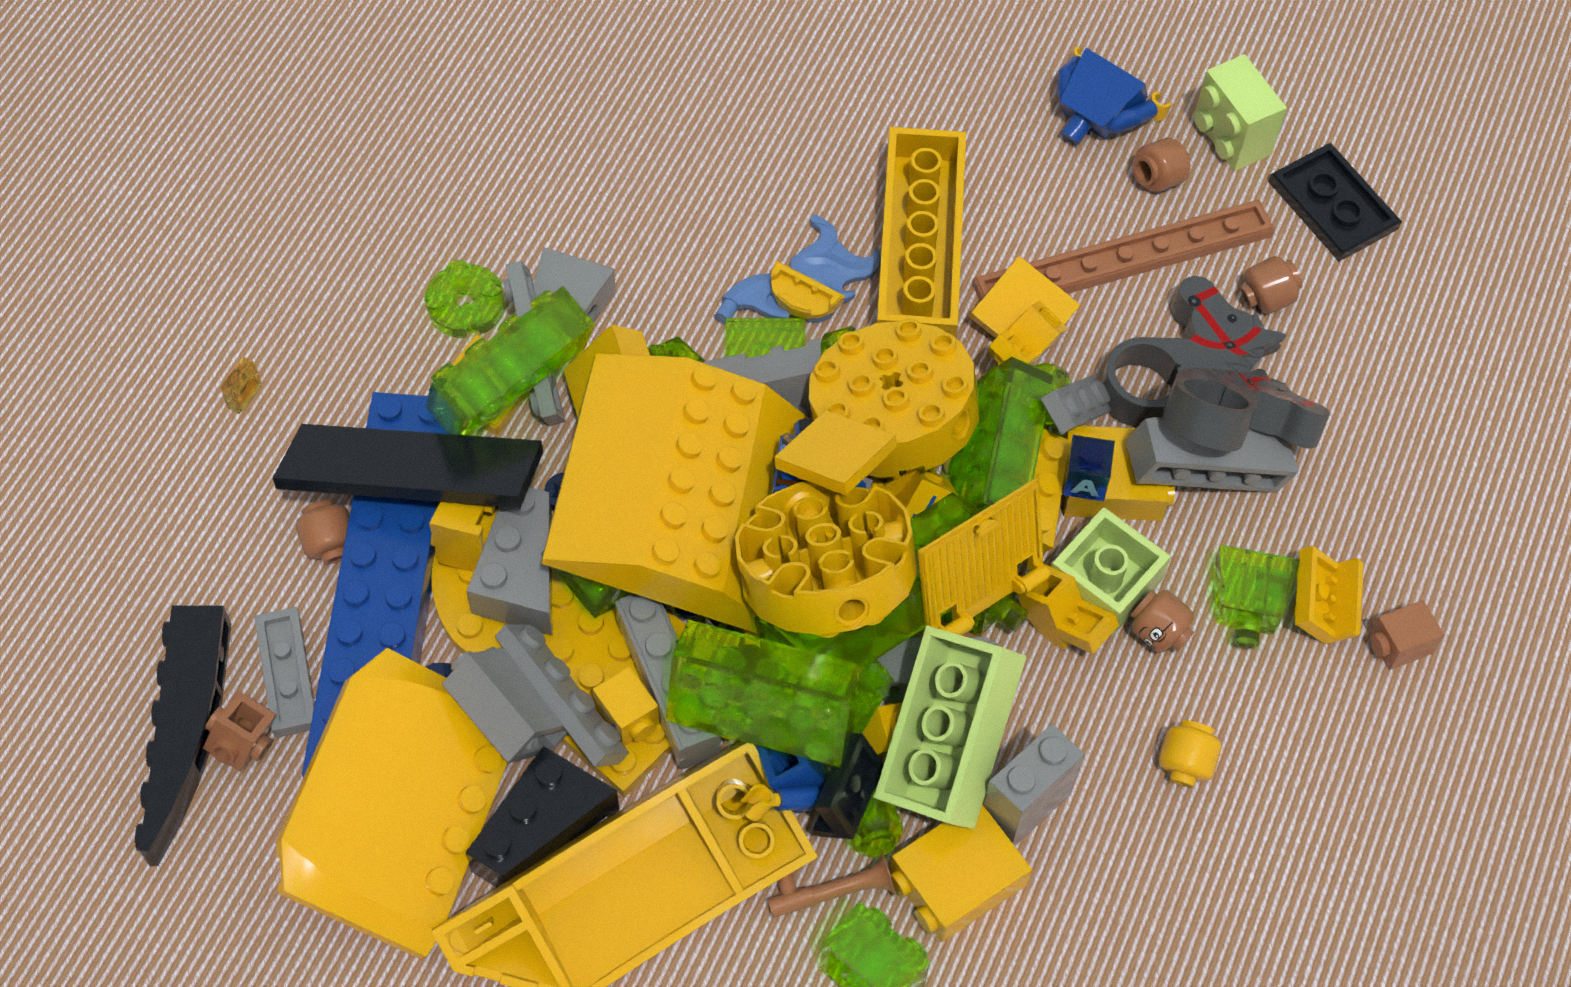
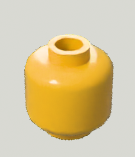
M1181 720L1180 725L1168 728L1160 752L1159 764L1161 768L1171 773L1169 781L1181 786L1195 788L1196 781H1209L1214 777L1222 749L1220 740L1214 736L1215 729L1190 720Z

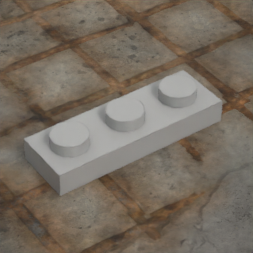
M1093 375L1056 389L1041 398L1061 435L1111 411L1108 405L1110 396L1106 387L1101 381H1096Z
M293 607L255 615L268 708L277 714L271 725L274 737L309 731L315 704L298 608Z

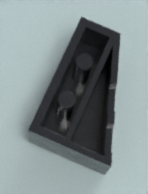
M543 746L466 851L471 872L496 888L550 853L588 831L606 816L609 818L620 810L617 790Z

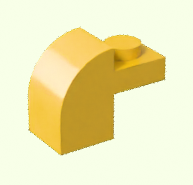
M1038 301L1031 305L1008 330L995 338L989 345L990 349L988 352L1000 366L1007 370L1015 379H1018L1068 328L1041 301Z
M1043 563L1050 570L1051 575L1049 579L1026 595H1019L1017 593L1025 615L1046 639L1059 648L1066 650L1072 644L1094 654L1119 626L1116 614L1083 600L1074 576Z

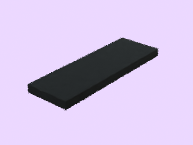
M301 424L273 476L275 488L280 490L521 508L542 457L543 446L541 440Z

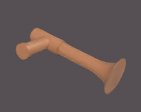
M881 851V857L869 869L813 887L808 886L797 889L793 873H790L777 881L781 894L767 899L772 916L775 918L816 906L820 902L871 888L891 891L894 896L896 894L884 853Z

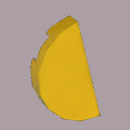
M777 260L775 261L770 278L771 291L778 305L789 314L804 319L822 318L835 312L844 302L845 295Z

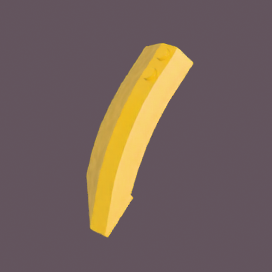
M747 736L566 843L431 930V933L451 968L456 973L471 977L473 975L483 977L510 987H607L697 928L818 858L792 810L777 811L774 807H771L758 821H753L746 817L745 814L753 805L748 802L741 803L740 800L755 784L765 785L772 793L774 792L769 786L757 748L750 736Z

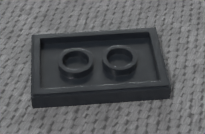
M1331 142L1270 175L1268 182L1338 262L1397 231L1402 223L1398 216Z

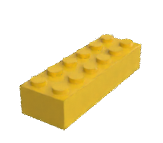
M889 127L876 323L915 319L919 323L939 327L956 338L959 313L966 132Z

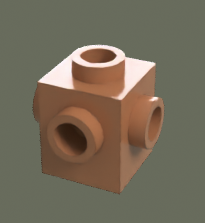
M239 691L225 709L219 706L208 720L205 729L210 731V734L203 749L211 753L219 762L228 764L241 772L251 758L259 761L269 747L272 739L267 736V733L277 714Z

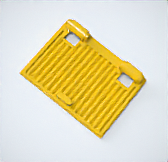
M1034 478L918 550L925 628L928 625L964 635L973 629L975 624L973 617L1013 591L1019 595H1026L1049 579L1051 575L1050 570L1043 565L1039 479ZM1028 558V573L1021 577L1018 575L1017 565ZM951 608L952 622L943 626L940 614Z

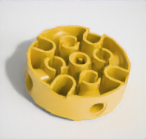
M915 319L875 323L856 331L844 333L835 344L823 352L810 374L809 403L813 420L818 418L825 410L896 435L897 448L868 474L870 476L878 478L900 477L899 471L914 470L921 466H924L926 471L942 465L967 445L979 422L978 389L974 362L962 342L939 327L922 324Z
M809 481L796 483L768 495L754 507L755 514L745 524L741 523L735 534L737 561L745 601L760 619L785 631L831 638L840 632L857 630L866 625L879 624L883 621L884 617L908 597L917 575L909 512L891 492L874 486L872 490L855 487L847 495H843Z

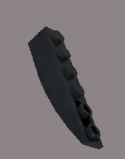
M172 605L170 621L163 623L162 643L166 647L165 660H160L157 665L158 686H161L160 698L153 701L151 710L152 724L156 726L154 741H148L146 747V763L150 767L149 782L142 783L140 793L141 806L145 809L143 824H137L135 830L136 850L141 852L149 866H159L180 828L199 786L210 754L203 749L210 734V731L206 730L205 726L214 711L219 706H222L232 625L224 606Z

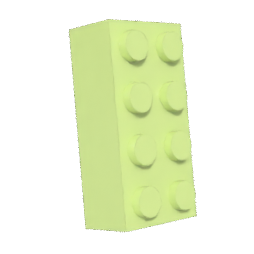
M926 625L874 798L948 824L975 829L1027 656L1000 646Z

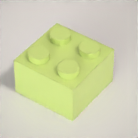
M1244 54L1206 70L1194 120L1197 128L1202 133H1205L1214 144L1219 157L1226 160L1233 171H1236L1272 155L1287 107Z
M1103 507L1052 562L1051 567L1075 577L1083 600L1116 614L1119 626L1111 634L1113 636L1127 621L1140 602L1163 580L1171 556Z

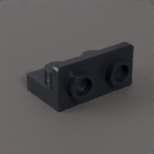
M847 733L839 752L835 756L834 764L826 782L818 794L814 807L820 814L813 830L819 837L854 839L879 781L884 763L863 733Z

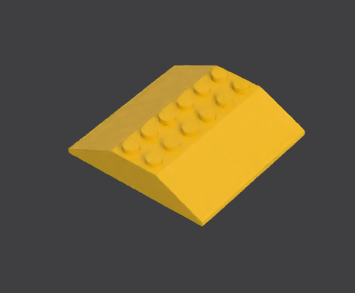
M596 353L592 362L541 564L789 643L793 632L785 631L760 619L744 599L736 554L735 534L740 524H745L755 514L754 507L771 494L775 467L774 456L777 455L780 436L785 433L794 434V424L799 420L810 418L766 384L688 357Z

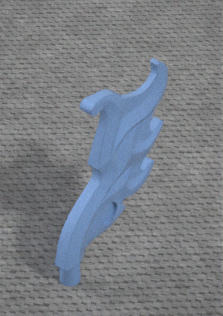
M812 215L810 226L817 229L821 236L817 241L791 258L790 268L845 295L843 303H846L855 298V291H844L843 287L851 282L866 280L872 277L880 267V253L878 249H874L870 257H858L850 253L837 240V231L834 226L820 216ZM771 273L745 278L735 284L722 296V305L716 312L715 318L723 324H728L735 312L742 309H752L770 319L778 321H789L790 314L780 307L771 291ZM832 313L822 318L804 320L810 322H823L831 318Z

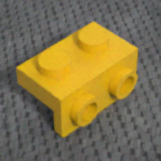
M1315 546L1299 549L1298 568L1296 571V605L1294 607L1295 625L1324 644L1359 636L1361 633L1364 563L1358 558L1337 563Z

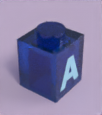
M1073 435L1067 457L1062 495L1104 501L1111 478L1115 441Z

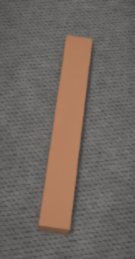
M1255 200L1029 262V264L1065 293L1069 294L1271 238L1275 228L1260 200ZM1007 269L974 277L973 287L979 301L985 297Z

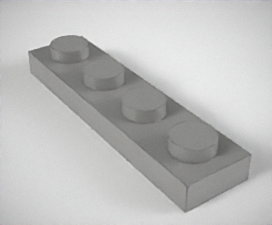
M522 261L507 264L508 278L503 279V285L508 301L510 303L514 302L517 316L512 317V324L517 339L523 340L526 354L521 355V363L525 376L527 378L532 377L535 392L530 393L533 412L536 417L541 416V419L550 426L566 422L531 272Z
M505 624L495 637L593 766L619 765L629 754L620 741L621 736L619 732L601 717L595 709L593 698L578 687L570 676L568 666L562 660L555 657L547 647L544 635L530 624Z

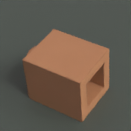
M1424 600L1379 616L1369 633L1373 652L1378 658L1384 660L1389 670L1434 654L1445 636Z

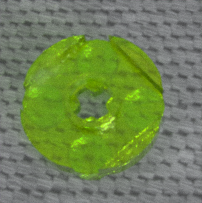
M462 260L450 262L446 269L440 271L432 278L425 291V306L433 326L451 337L467 338V333L480 331V334L488 332L496 326L504 313V292L501 280L490 270L479 265L467 264ZM469 295L474 302L472 304L465 302L462 306L457 305V298Z

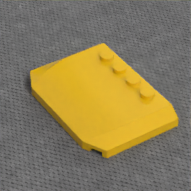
M386 648L346 679L276 840V858H280L281 882L278 883V894L416 958L422 959L428 956L436 943L431 930L448 919L469 864L466 851L482 831L507 766V761L444 688L442 683L446 677Z

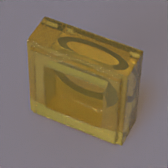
M242 357L220 386L227 408L239 414L262 386L255 362Z

